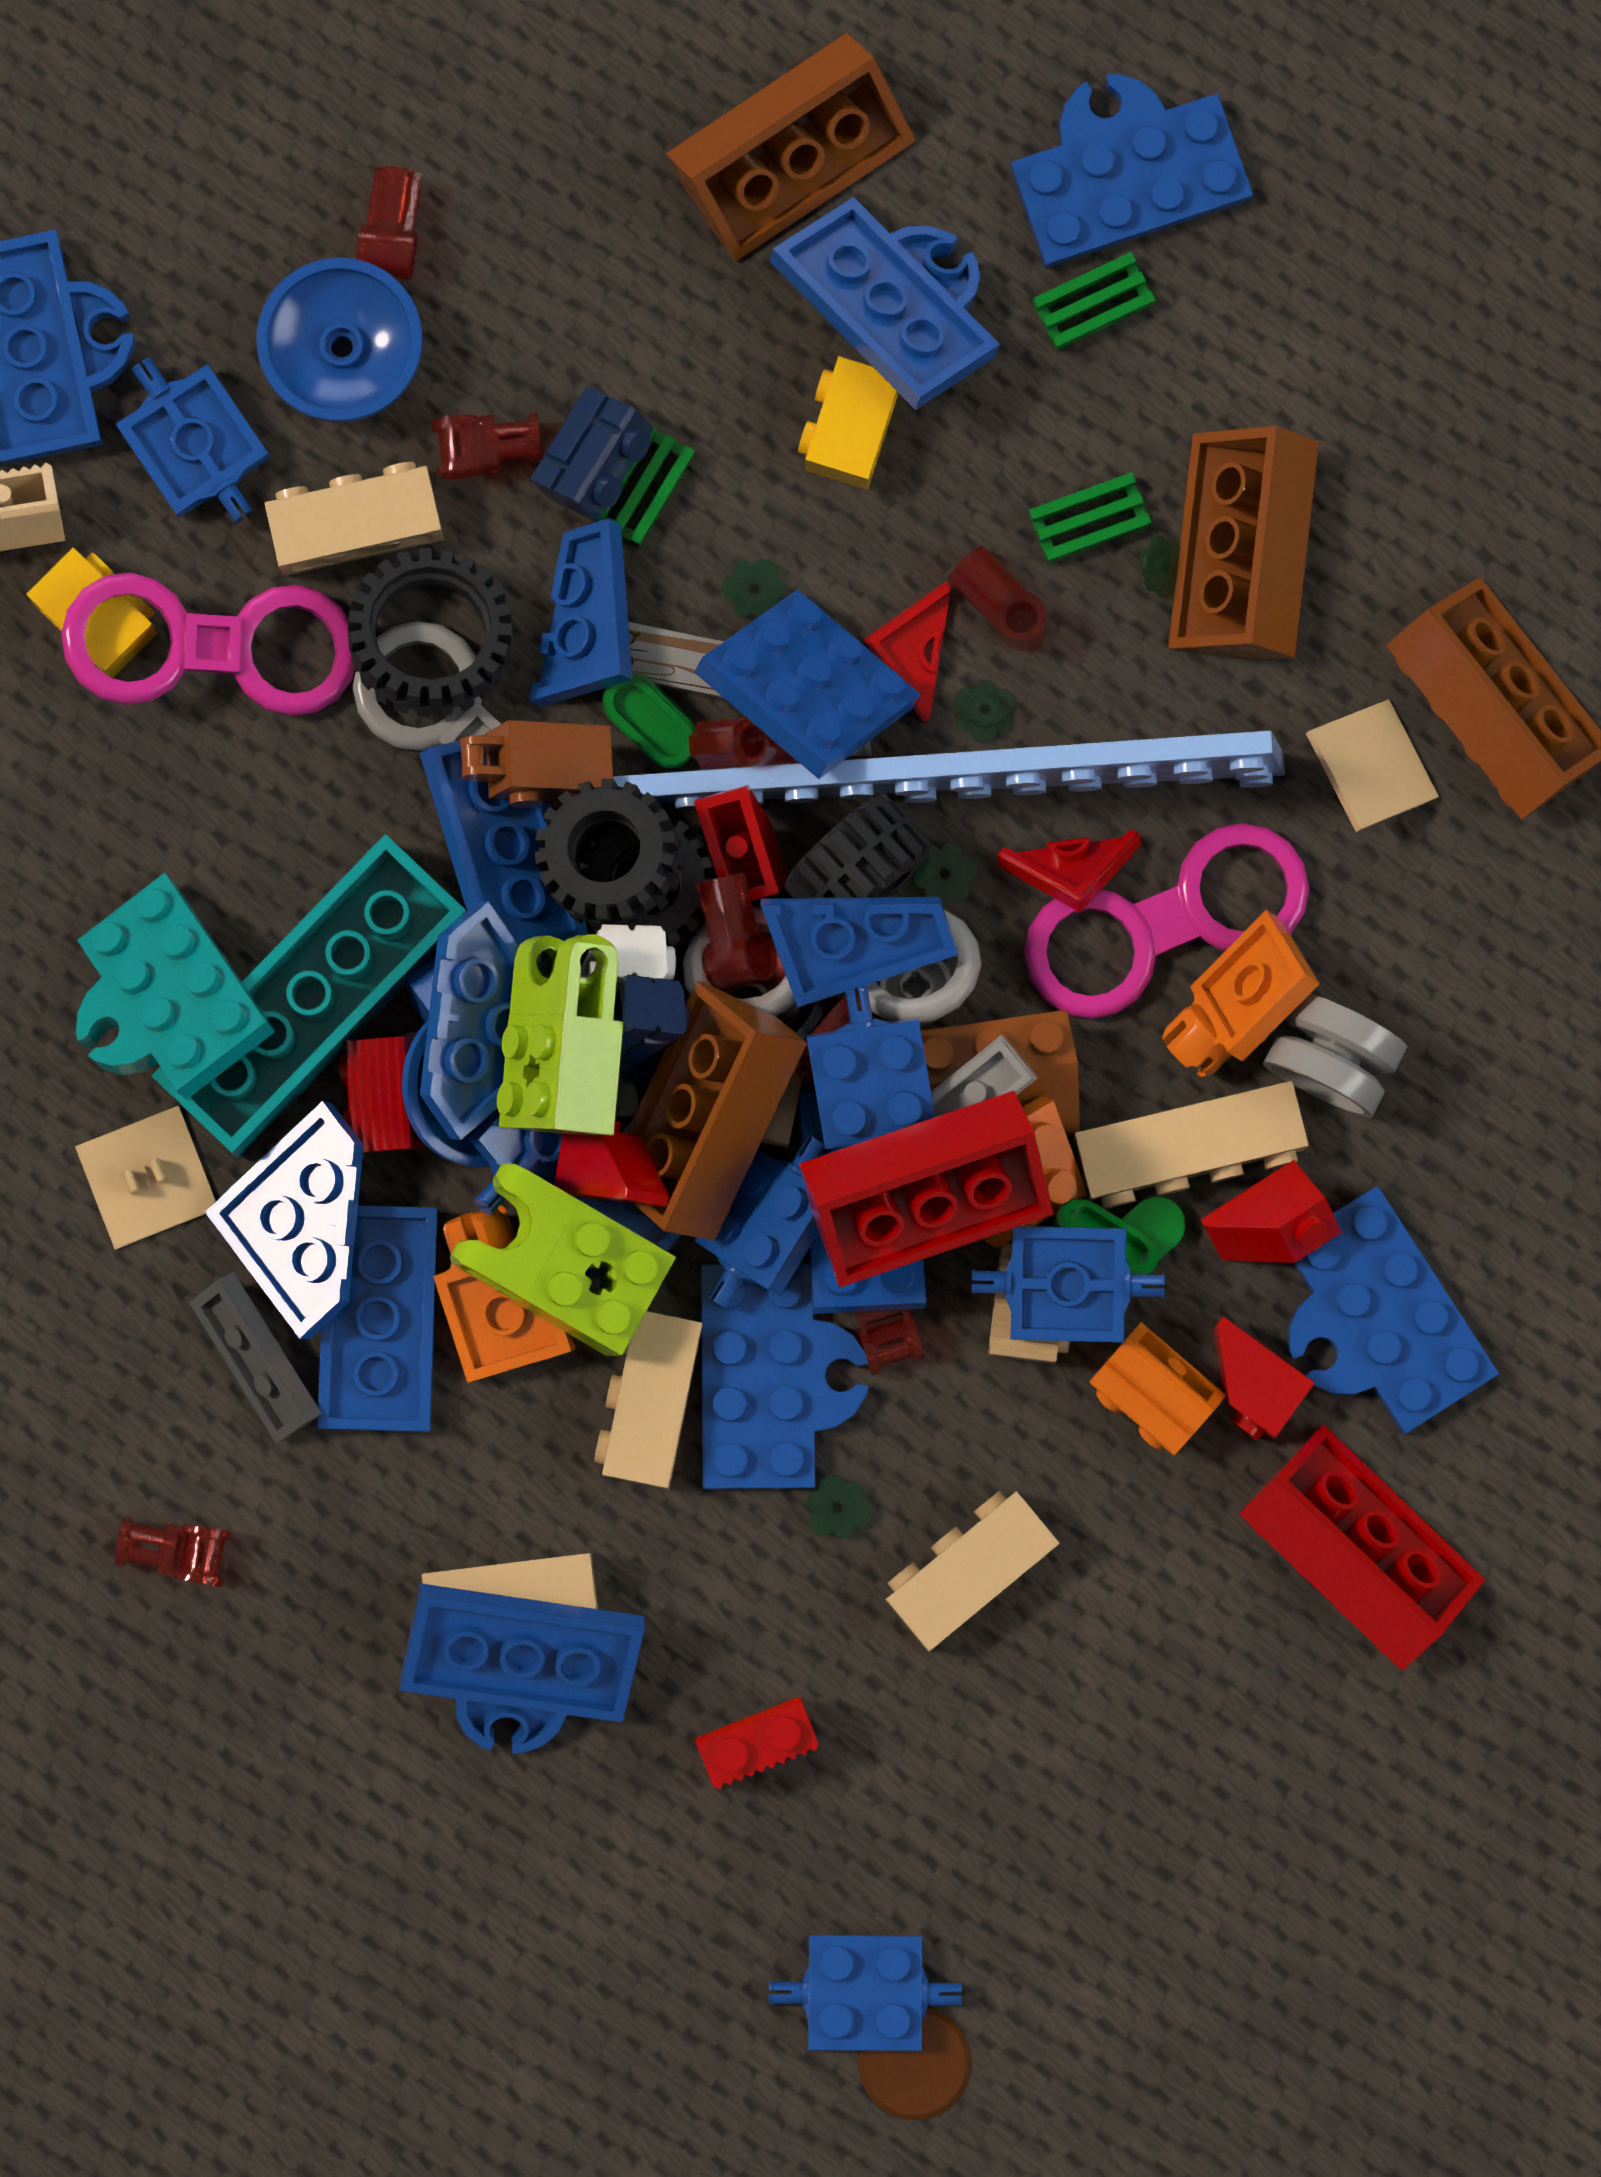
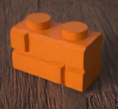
M1142 1322L1138 1324L1089 1381L1097 1389L1096 1395L1106 1408L1115 1413L1124 1412L1139 1425L1141 1437L1150 1446L1159 1450L1166 1449L1173 1456L1200 1428L1226 1396Z

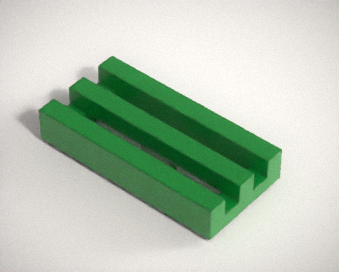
M1132 252L1034 297L1032 304L1057 351L1154 305L1155 298L1151 290H1148L1145 284L1146 280L1142 272H1139L1136 260ZM1126 271L1127 278L1050 313L1048 307ZM1132 289L1135 290L1138 297L1060 333L1057 327L1058 324Z
M653 427L654 430L650 435V445L654 443L659 447L616 520L608 516L614 505L605 509L598 520L601 521L609 518L621 524L622 538L639 548L695 456V450L686 445L685 447L680 445L667 434L665 436L659 433L655 427ZM669 453L678 457L635 531L628 528L626 525ZM641 460L634 462L621 482V493Z
M1132 472L1029 509L1028 513L1047 564L1148 528L1152 523L1149 514L1145 511L1144 501L1137 490L1136 480ZM1123 490L1126 492V498L1052 525H1045L1044 519ZM1133 510L1134 518L1058 546H1053L1051 541L1053 537L1124 511Z

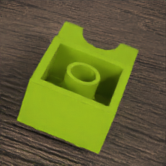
M596 934L577 935L562 941L552 936H534L522 942L518 947L514 959L508 1027L502 1037V1052L505 1056L503 1083L497 1093L500 1128L555 1134L614 1135L624 1022L613 1020L618 956L615 946L604 937ZM588 949L596 959V966L588 977L582 978L580 977L581 955ZM542 951L547 952L552 960L549 978L543 977L537 968L536 960Z
M501 1164L493 1178V1187L495 1192L503 1196L517 1210L520 1221L517 1236L506 1248L502 1249L489 1246L479 1240H461L456 1244L450 1255L452 1264L606 1356H622L676 1257L525 1168L516 1164ZM599 1269L600 1277L602 1278L599 1288H593L591 1292L589 1288L592 1281L585 1276L586 1270Z

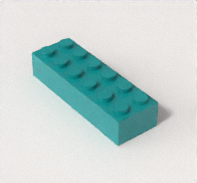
M385 834L242 981L275 1032L187 1100L175 1090L161 1067L151 1076L239 1159L345 1049V1041L354 1040L406 986L404 978L409 973L415 971L425 960L436 955L438 935L463 915L466 910Z

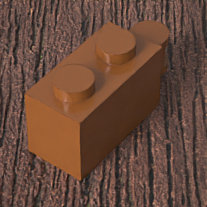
M508 720L485 733L486 735L467 736L460 739L462 779L466 781L488 782L489 799H509L510 806L514 808L539 807L543 805V801L560 802L558 797L566 791L569 792L571 797L581 793L578 784L590 781L593 787L596 788L602 787V779H613L610 726ZM484 752L487 753V766L484 763Z

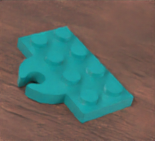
M166 873L159 876L77 940L101 976L86 993L77 1012V1040L89 1050L98 1045L102 1035L107 1030L119 1027L118 1036L111 1044L105 1047H96L88 1055L91 1060L106 1071L126 1075L140 1073L159 1064L175 1090L187 1100L275 1032L183 894Z

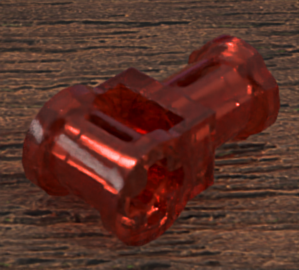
M538 413L529 414L527 420L496 424L493 414L483 416L471 414L451 415L435 419L431 422L432 432L438 434L441 465L436 469L439 479L458 480L474 478L488 472L501 471V461L533 458L535 463L543 459ZM457 438H460L462 453L459 457L457 456L456 447Z
M907 1309L855 1313L859 1327L857 1328L862 1349L866 1354L872 1376L880 1374L881 1367L913 1357L918 1362L925 1359L916 1325L911 1312H908ZM898 1339H903V1340H904V1341L901 1342V1343H898V1344H895V1345H892V1346H888V1347H885V1348H882V1349H879V1347H878L879 1345H882V1344H885V1343H888V1342H891V1341H894V1340H898Z
M124 1516L116 1543L115 1566L124 1568L127 1563L156 1567L158 1568L157 1574L173 1576V1579L223 1587L224 1579L219 1576L225 1542L231 1540L233 1532L184 1523L183 1526L166 1523V1529L135 1524L132 1517ZM136 1543L155 1544L159 1546V1549L140 1548L136 1546ZM204 1544H206L202 1561V1567L200 1568Z

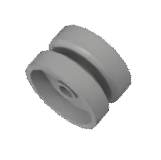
M1309 994L1306 1000L1285 1018L1290 1029L1302 1039L1287 1035L1277 1036L1263 1065L1285 1082L1293 1081L1294 1087L1334 1107L1357 1116L1371 1118L1385 1090L1376 1077L1369 1072L1381 1075L1393 1074L1408 1046L1392 1032L1365 1016L1328 999Z

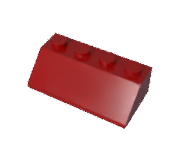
M1015 1091L799 1163L809 1203L839 1288L1054 1215L1035 1133Z
M1324 1424L1271 1477L1239 1513L1259 1536L1277 1550L1301 1576L1305 1577L1335 1606L1340 1614L1354 1624L1401 1671L1444 1633L1486 1580Z

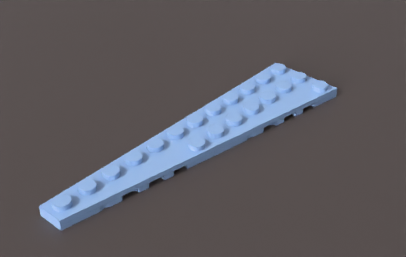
M1272 731L844 760L820 779L816 778L801 764L614 776L613 779L620 787H624L626 781L637 785L641 793L645 795L649 792L657 799L659 804L675 803L676 810L693 811L696 810L694 800L745 785L750 786L760 805L764 804L763 799L785 798L787 803H809L818 801V797L840 796L841 799H865L873 797V794L892 793L903 795L904 802L923 803L937 800L936 791L958 792V798L980 799L991 797V789L1013 788L1014 795H1037L1046 793V786H1068L1069 791L1081 792L1102 789V784L1124 783V787L1142 788L1155 786L1157 781L1179 780V783L1200 784L1221 778H1235L1239 780L1240 787H1265L1273 785V776H1285L1284 753Z

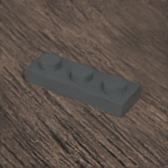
M234 1272L219 1278L189 1302L276 1445L295 1435L322 1414Z

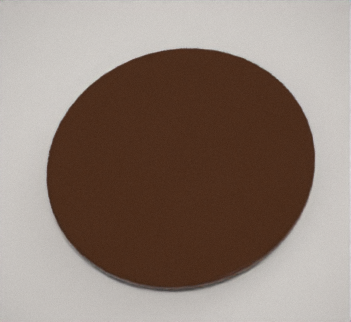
M932 2008L927 2009L922 2022V2052L860 2051L859 2054L860 2077L869 2097L885 2112L906 2120H924L944 2113L960 2099L970 2079L971 2053L965 2035L953 2020Z

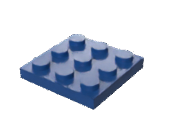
M798 589L703 656L694 671L695 674L818 779L912 710L921 695L902 679L898 673L889 668L862 645L858 639L848 633Z

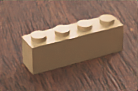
M1293 1081L1077 1132L1072 1138L1082 1179L1088 1193L1087 1199L1091 1202L1101 1200L1103 1209L1136 1201L1134 1191L1150 1187L1156 1188L1157 1196L1190 1188L1188 1178L1208 1173L1211 1183L1244 1175L1242 1165L1262 1160L1266 1170L1282 1167L1292 1160L1298 1162L1296 1152L1304 1151L1309 1146Z

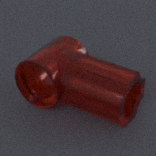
M397 166L375 167L366 225L362 224L360 228L356 259L383 269L395 279L411 281L413 276L418 234L414 231L422 189V174Z
M983 545L966 555L948 576V581L999 632L1003 642L1010 648L1018 651L1032 650L1040 645L1045 638L1047 618L1045 606L1040 598L1027 592ZM1019 610L1030 611L1036 616L1037 623L1028 632H1015L1007 625V619L1012 613Z
M747 717L697 721L696 729L689 735L690 755L696 759L700 769L786 765L796 761Z
M745 873L697 883L710 943L706 945L702 955V967L709 983L717 989L725 990L771 978L776 971L777 953L768 935L757 929Z

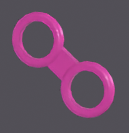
M135 573L107 575L81 590L67 609L61 632L65 661L78 683L98 698L122 705L151 702L172 690L184 673L190 671L233 674L244 694L265 710L287 716L312 714L337 701L353 680L355 672L348 645L349 619L344 610L321 591L300 585L269 588L250 599L236 617L187 613L178 596L153 578ZM131 596L146 600L160 611L169 627L171 645L167 660L157 673L145 680L125 682L110 678L95 666L87 653L85 630L88 618L98 605L110 598ZM297 608L311 612L324 622L333 637L335 658L332 670L324 682L311 691L290 693L276 689L262 679L253 664L251 643L254 631L262 619L275 610Z
M1245 823L1216 828L1195 842L1181 864L1176 887L1135 904L1116 892L1102 889L1084 908L1083 911L1091 910L1110 915L1119 921L1130 935L1134 957L1131 971L1122 984L1108 993L1089 996L1074 993L1059 983L1050 970L1046 951L1049 936L1059 922L1073 913H1078V911L1057 899H1053L1044 905L1028 928L1024 957L1029 979L1044 1001L1058 1010H1067L1068 1015L1094 1019L1117 1014L1139 999L1152 979L1156 956L1199 938L1218 950L1226 951L1244 932L1228 929L1211 917L1203 905L1199 887L1202 871L1210 859L1225 849L1240 846L1259 849L1273 858L1283 872L1287 889L1284 906L1277 917L1281 919L1290 935L1304 916L1307 905L1309 884L1304 862L1289 841L1269 828Z

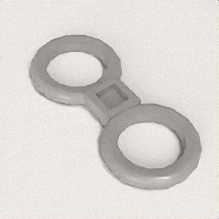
M421 621L392 626L376 637L379 650L386 659L403 647L416 644L433 646L449 655L459 668V672L469 667L477 657L463 637L439 624ZM355 672L352 689L358 714L374 735L393 747L424 751L430 747L459 741L463 737L485 735L488 731L501 725L481 705L482 699L478 696L475 698L474 706L462 711L460 706L454 707L453 715H448L435 725L422 728L403 726L385 714L378 704L375 690L373 688L367 690L361 682L360 673Z
M751 905L728 909L706 921L690 939L682 962L685 988L690 995L697 981L711 985L706 976V966L710 954L721 941L736 933L752 930L770 933L761 906ZM944 910L958 948V962L954 975L943 988L929 996L907 999L889 994L881 989L876 982L864 986L869 987L871 1011L888 1021L919 1017V1023L937 1020L959 1008L975 989L981 968L978 941L965 922ZM786 976L776 988L764 995L740 999L775 1017L792 1008L796 1003ZM855 988V995L860 999L858 988ZM843 992L831 997H846V993Z

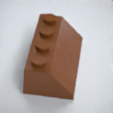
M845 33L667 152L666 155L689 197L731 257L738 261L904 150L916 140L874 57L848 33Z
M1279 426L1193 433L1168 649L1251 660L1295 658L1319 441Z
M1481 577L1428 608L1386 645L1396 658L1400 670L1414 681L1430 702V706L1436 716L1446 722L1463 744L1468 757L1481 767L1498 789L1499 796L1503 802L1512 808L1521 820L1548 803L1601 762V730Z
M697 981L686 1003L689 1009L687 1030L684 1035L673 1042H669L627 1134L643 1138L669 1194L668 1207L635 1205L665 1232L715 1241L743 1179L753 1162L765 1132L776 1113V1109L794 1070L798 1066L807 1042L777 1017L711 985Z
M1067 1010L921 1031L931 1092L1003 1034L1038 1076L1033 1083L1017 1095L1021 1106L1023 1107L1043 1095L1054 1101L1066 1136H1074L1075 1133L1080 1132L1078 1060Z

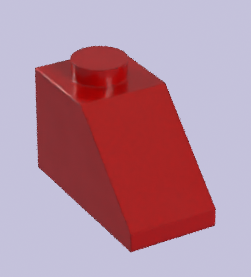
M745 785L694 800L726 908L780 893L784 889L789 875L775 829L750 786Z
M615 1121L614 1135L562 1134L554 1186L569 1195L594 1200L668 1207L669 1194L641 1136L620 1133L621 1122Z
M1295 1160L1287 1163L1200 1220L1217 1254L1223 1261L1296 1263L1342 1233L1326 1198Z
M1222 1317L1213 1328L1223 1393L1226 1395L1224 1397L1225 1405L1235 1413L1230 1422L1256 1441L1260 1439L1262 1434L1270 1439H1274L1315 1383L1225 1317Z

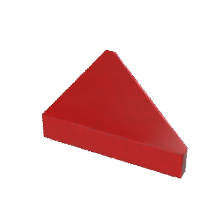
M947 581L868 636L863 642L868 650L921 694L912 710L922 724L929 721L951 592V587Z
M1129 830L1120 838L1091 842L1090 837L1048 842L1046 843V848L1014 852L1009 848H1003L997 854L998 867L1081 913L1141 846V838L1139 833Z

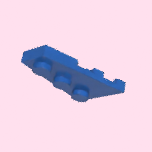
M608 518L563 533L550 595L556 603L550 633H543L539 650L540 654L545 655L540 683L533 682L529 702L538 706L550 705L633 680L621 524Z
M940 897L761 899V908L797 1007L843 993L845 989L853 987L855 989L859 986L871 984L958 955V948Z

